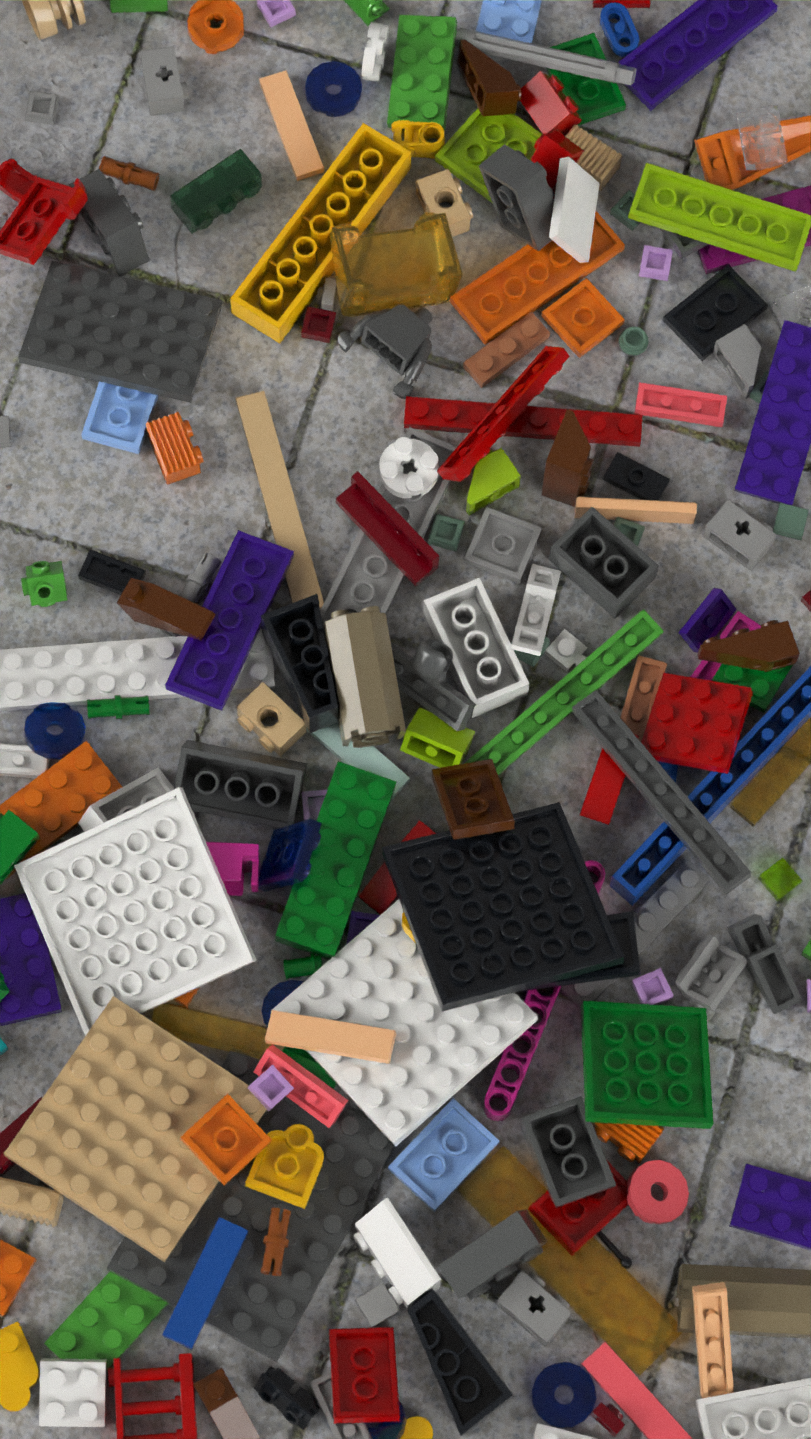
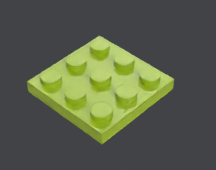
M477 108L435 155V162L445 169H449L450 173L492 203L479 165L504 144L514 151H521L531 161L536 151L534 145L542 134L515 114L482 116L479 108Z

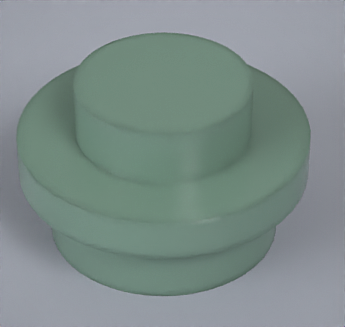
M629 327L620 334L619 346L628 355H640L647 349L648 336L639 327Z

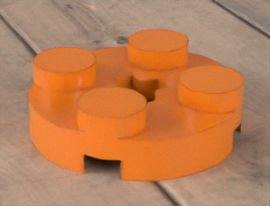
M199 0L189 11L187 21L188 34L194 44L204 49L208 54H217L219 51L228 50L235 46L244 35L243 12L233 0ZM214 19L216 22L222 21L223 23H221L219 28H211L210 21Z

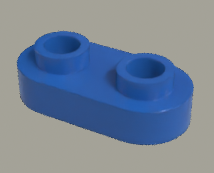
M620 3L605 5L601 10L600 25L613 53L619 57H626L639 47L640 38L624 5ZM610 19H616V20H618L619 22H617V23H612V22H610L609 20H610ZM620 43H627L629 46L624 47Z

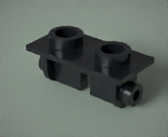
M270 1366L265 1373L261 1374L254 1389L263 1401L273 1404L280 1410L288 1422L304 1430L311 1418L321 1409L317 1405L318 1400L302 1387L293 1395L289 1390L296 1382L280 1368L275 1369Z

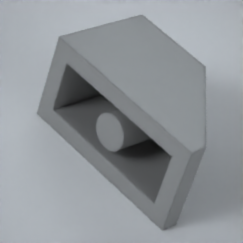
M744 324L715 342L713 355L745 399L750 397L754 386L762 344L759 336L754 331L750 332Z

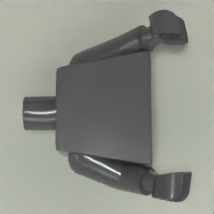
M399 304L392 309L386 308L367 314L352 327L353 330L350 333L349 331L342 332L338 336V343L346 353L354 341L362 337L361 342L401 376L405 374L404 380L393 388V392L399 398L406 399V396L412 394L414 389L412 383L417 381L432 349V344L429 340L432 330L428 324L433 320V317L425 307H420L413 313L405 305Z

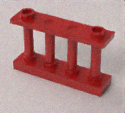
M192 1353L179 1354V1362L173 1363V1366L122 1370L120 1358H113L114 1367H108L109 1387H115L117 1439H198ZM174 1379V1383L180 1382L181 1395L175 1396V1399L124 1403L123 1383ZM176 1412V1416L182 1415V1428L176 1429V1432L125 1436V1416Z

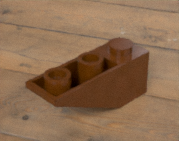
M772 620L762 624L759 629L750 631L749 628L735 631L730 637L721 639L719 636L706 639L700 645L697 656L700 660L768 672L796 664L800 653L788 620L780 623L778 620Z

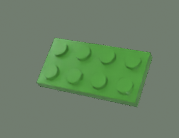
M399 15L387 118L389 128H391L392 123L395 121L408 120L411 122H436L445 130L458 22L456 17Z
M109 1272L44 1344L60 1359H107V1372L108 1367L114 1365L113 1358H120L169 1303Z

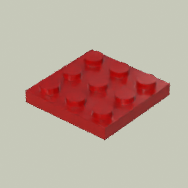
M663 673L641 743L656 761L728 774L752 698L751 687Z

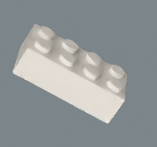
M480 578L424 600L423 614L435 639L446 644L453 652V659L449 669L460 693L476 704L471 714L472 718L528 695L529 681L514 650L510 649L511 643Z

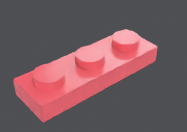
M639 382L634 414L723 427L727 396Z
M273 1044L268 1047L253 1072L260 1076L270 1066L274 1065L294 1088L286 1097L326 1127L330 1128L333 1126L349 1100Z

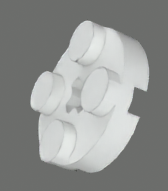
M376 22L370 23L367 37L371 39H368L367 47L365 46L362 64L363 80H380L381 69L384 68L386 51L383 50L384 44L388 39L389 25Z
M407 437L398 438L381 455L379 471L382 483L390 493L397 497L412 498V496L419 494L422 496L434 487L438 479V456L428 444L420 440ZM413 463L417 471H410L408 474L403 473L404 467L402 465Z

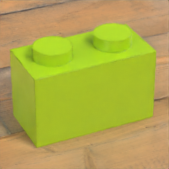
M419 707L406 729L400 751L439 768L459 765L463 763L469 752L475 731L469 728L456 731L432 712Z

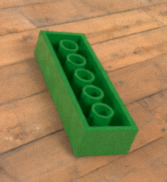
M339 761L337 762L276 931V942L310 954L314 953L316 956L321 955L322 958L327 960L335 957L393 797L397 781Z

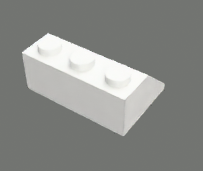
M388 1197L355 1223L357 1233L353 1235L354 1239L363 1252L367 1249L370 1251L375 1259L371 1261L372 1267L380 1278L386 1276L392 1285L388 1291L398 1306L403 1303L406 1309H409L432 1290L437 1291L440 1289L441 1278Z

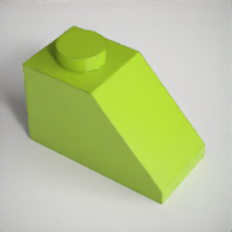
M502 447L494 452L490 450L475 465L466 504V512L469 516L520 487L521 475Z

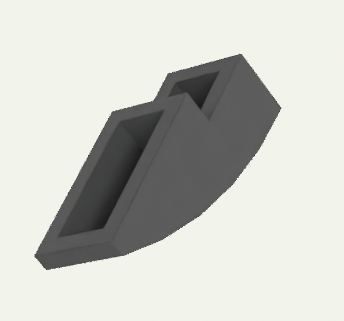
M753 914L727 927L739 953L745 956L748 961L746 967L773 1014H777L803 1001L777 944L773 943L761 915Z

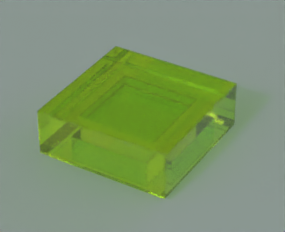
M783 857L758 877L777 902L803 881Z

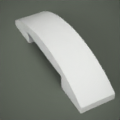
M532 564L510 649L537 656L541 655L561 574L560 570Z

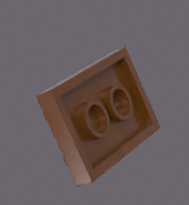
M492 759L432 769V780L453 840L514 829V817Z

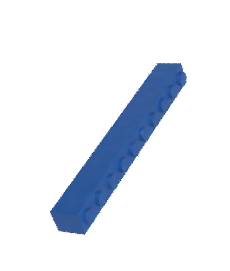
M811 666L737 743L729 773L711 771L687 796L709 823L724 810L811 717ZM663 822L612 875L609 886L633 906L687 849L670 827Z

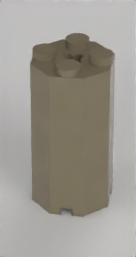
M378 606L365 607L361 609V612L349 613L348 610L332 612L331 619L325 621L323 628L338 704V722L342 746L348 747L350 741H352L354 748H363L390 743L389 736L392 735L396 736V740L403 738L406 729L386 614L380 613Z
M681 1264V1267H679L677 1283L678 1307L676 1313L678 1332L696 1333L692 1286L725 1282L727 1287L730 1335L811 1337V1270Z

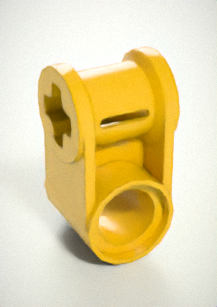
M398 120L391 125V131L394 133L393 141L411 151V157L434 159L438 151L445 145L444 129L436 122ZM430 138H435L438 141L430 143L426 140Z

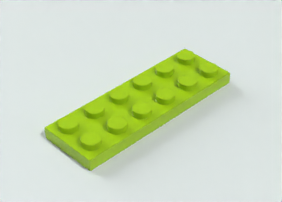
M649 163L645 164L628 215L629 219L794 272L798 268L811 227V215Z

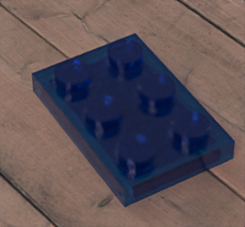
M308 819L273 830L259 872L258 889L267 892L303 882L307 878L311 870V863L309 861L312 852L317 848L321 839L319 830L322 823Z

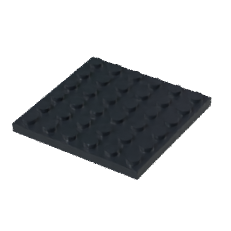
M560 802L512 814L514 817V829L456 840H453L451 832L448 830L382 847V856L442 1012L623 964L624 955Z

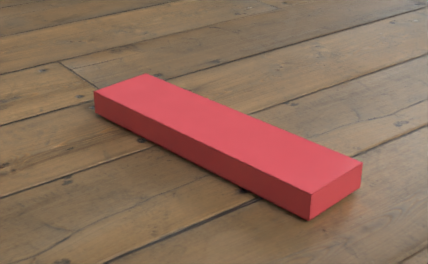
M606 1342L581 1363V1366L647 1439H692Z

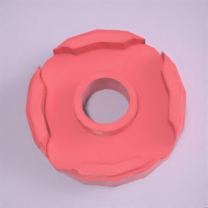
M662 1160L647 1161L635 1168L627 1180L628 1195L626 1196L628 1204L633 1213L644 1222L650 1224L669 1223L679 1217L687 1206L689 1197L687 1181L681 1171L669 1162ZM653 1184L659 1185L663 1190L661 1201L654 1199L651 1195Z

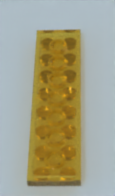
M505 1146L500 1148L458 1189L461 1196L492 1227L516 1211L525 1209L528 1211L529 1206L547 1191ZM529 1212L548 1242L541 1246L544 1252L530 1262L527 1261V1263L558 1295L569 1303L570 1307L639 1377L683 1333L678 1332L677 1321L594 1237L571 1256Z

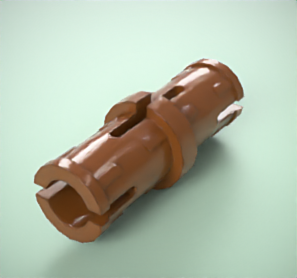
M103 156L99 166L103 175L122 180L123 184L126 185L134 184L152 191L156 190L160 178V173L137 167L136 163L130 161L128 163L120 162L107 156Z
M271 1208L268 1235L264 1236L263 1244L266 1247L261 1273L269 1275L271 1263L273 1262L271 1276H281L284 1249L288 1248L289 1244L286 1236L291 1211L283 1209L279 1222L280 1208Z

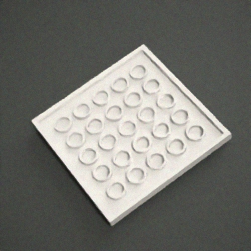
M182 787L165 793L14 865L85 1036L113 996L138 1013L143 1014L257 961Z
M399 899L336 953L335 957L328 960L272 1009L395 1030L396 1038L390 1064L306 1050L395 1146L401 1143L538 1020L537 1015L515 992L442 1012L417 945L402 928V914L404 911Z

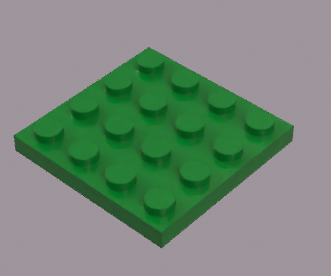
M583 1000L581 1004L585 1122L711 1129L714 1123L706 1008Z

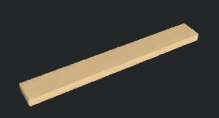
M265 391L236 397V404L275 543L294 551L293 560L285 575L291 601L294 603L317 594L321 610L324 600Z

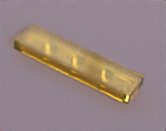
M811 718L731 804L730 808L752 827L760 821L811 765Z
M168 1002L154 1008L152 1022L179 1040L224 1051H234L257 1059H261L267 1048L272 1045L267 1044L265 1041L267 1026Z

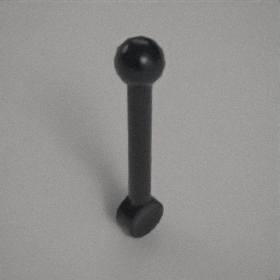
M600 1231L597 1236L620 1260V1266L624 1269L630 1268L632 1266L631 1258L624 1256L606 1235Z

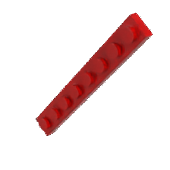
M406 396L404 428L409 429L411 427L421 430L470 433L495 403ZM526 406L525 412L510 424L508 431L503 435L555 440L567 409ZM569 409L574 412L589 443L640 447L643 415Z

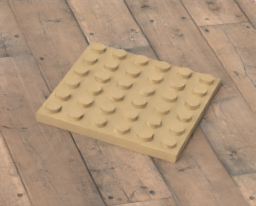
M113 996L4 1152V1156L163 1262H166L219 1182L210 1170L180 1140V1137L227 1094L237 1102L256 1124H258L267 1109L248 1089V1084Z

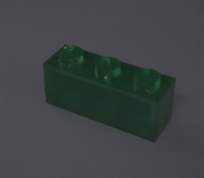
M240 148L171 194V209L192 234L199 229L204 230L212 224L215 218L221 214L230 213L237 206V203L246 197L252 198L260 191L262 187L261 172Z

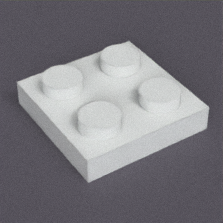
M41 1358L39 1426L105 1427L107 1359Z

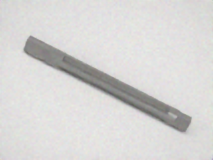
M457 28L455 46L459 48L460 40H467L484 54L612 83L618 82L632 85L635 82L637 68L620 65L617 62L464 28Z

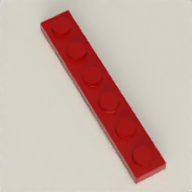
M544 347L438 468L437 472L442 479L461 482L471 474L472 468L476 463L489 453L490 447L498 438L506 434L510 424L525 412L526 406L531 400L539 395L551 377L562 369L564 362L570 357L564 348Z

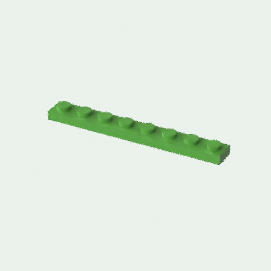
M643 609L465 763L492 759L499 776L570 715L575 704L595 690H599L657 640L664 632L662 628Z

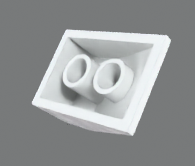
M158 767L90 805L78 824L86 832L174 790V787Z

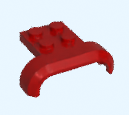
M12 158L2 162L0 165V190L19 202V204L0 230V254L34 265L57 234L66 219H75L88 201L84 184L77 178L73 188L37 177L23 169Z

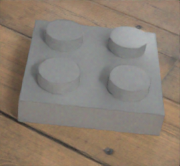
M486 507L464 558V563L520 584L541 535L542 527Z

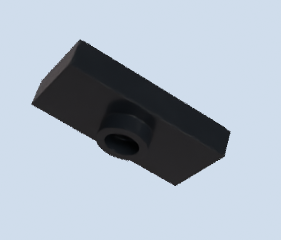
M619 452L616 453L603 476L604 481L641 500L659 501L670 482L669 478Z
M90 549L78 574V578L121 595L131 578L143 581L146 576V570Z

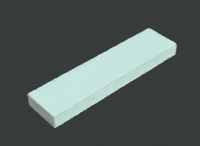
M339 722L310 733L343 763L397 781L391 801L410 782V777L374 746L354 748L352 741H350L348 747L342 746Z

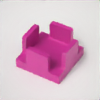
M206 842L229 896L243 895L244 875L247 872L252 873V892H258L261 863L259 844Z

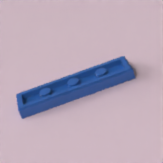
M221 1217L218 1218L162 1334L163 1337L191 1350L193 1349L248 1235L247 1229Z

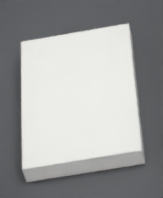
M570 157L560 158L549 238L579 263L589 262L599 182Z

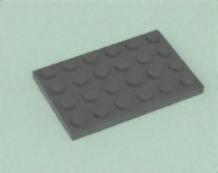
M52 261L18 356L19 363L191 403L222 308V300Z

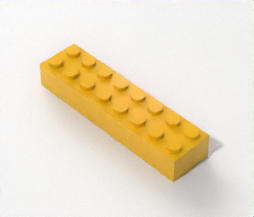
M363 123L230 298L231 313L280 344L317 295L319 287H323L326 277L329 278L409 172L411 169L412 152Z

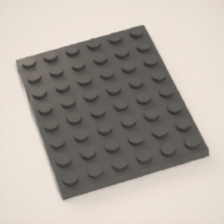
M232 1047L221 1067L248 1085L259 1077L253 1072L259 1060ZM284 1097L270 1111L267 1110L257 1125L266 1134L273 1130L285 1131L294 1124L305 1125L312 1131L314 1143L322 1148L324 1153L323 1165L305 1209L245 1187V1182L255 1160L254 1158L225 1186L220 1181L218 1182L166 1262H163L125 1236L107 1267L108 1271L176 1307L218 1218L221 1217L247 1229L248 1235L205 1324L275 1362H278L395 1147L370 1119L347 1107H344L335 1124L328 1128L287 1097ZM271 1208H280L279 1222L283 1209L291 1211L286 1236L289 1244L288 1248L284 1249L281 1276H271L273 1262L271 1263L269 1275L261 1273L266 1247L263 1244L264 1236L268 1235Z

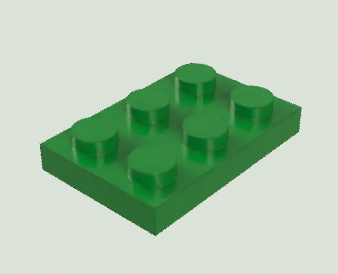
M595 33L549 47L606 60ZM546 68L550 77L555 75L564 85V89H562L566 97L570 96L578 105L579 110L576 112L582 119L578 126L626 110V103L617 82L612 83Z

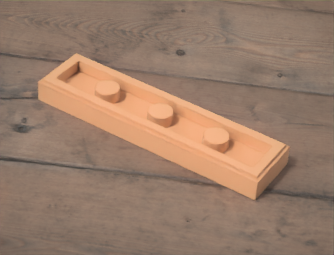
M287 71L259 78V84L296 180L299 181L324 173L323 163Z
M577 497L574 518H581L593 507L607 520H616L617 517L629 521L694 524L697 503Z
M272 1010L265 1041L267 1044L390 1064L396 1032L390 1029Z
M725 1282L692 1286L701 1399L734 1393Z

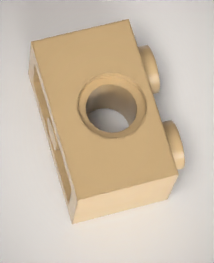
M449 169L416 180L417 198L437 242L470 231V219H473V212L469 203H464L461 198L462 188L457 177H452ZM442 202H448L452 204V206L442 207L439 204Z
M264 682L237 706V715L239 717L237 721L247 732L253 730L260 737V744L268 752L272 753L275 751L280 757L307 732L304 720ZM266 717H274L278 720L274 726L270 727L261 723Z

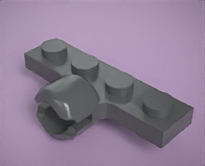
M434 639L421 641L414 658H412L391 643L398 688L456 731L464 730L476 704L446 681V673L453 659L451 648Z

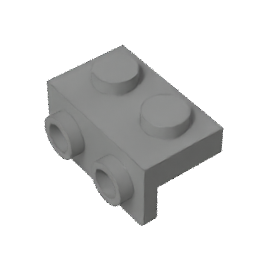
M708 934L705 940L698 944L695 954L688 964L679 971L675 984L685 998L713 1012L748 961L745 956L721 945L714 935Z

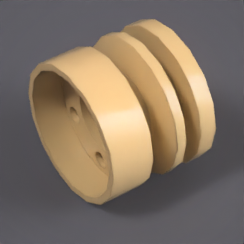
M22 0L28 19L39 40L58 33L56 22L58 19L62 21L67 30L73 27L70 15H72L78 26L86 23L83 0Z

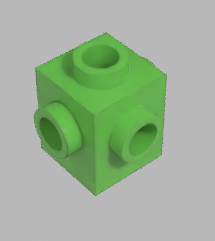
M37 561L31 566H26V577L21 578L24 596L30 595L31 606L48 607L56 602L68 600L62 561L50 563L48 561Z

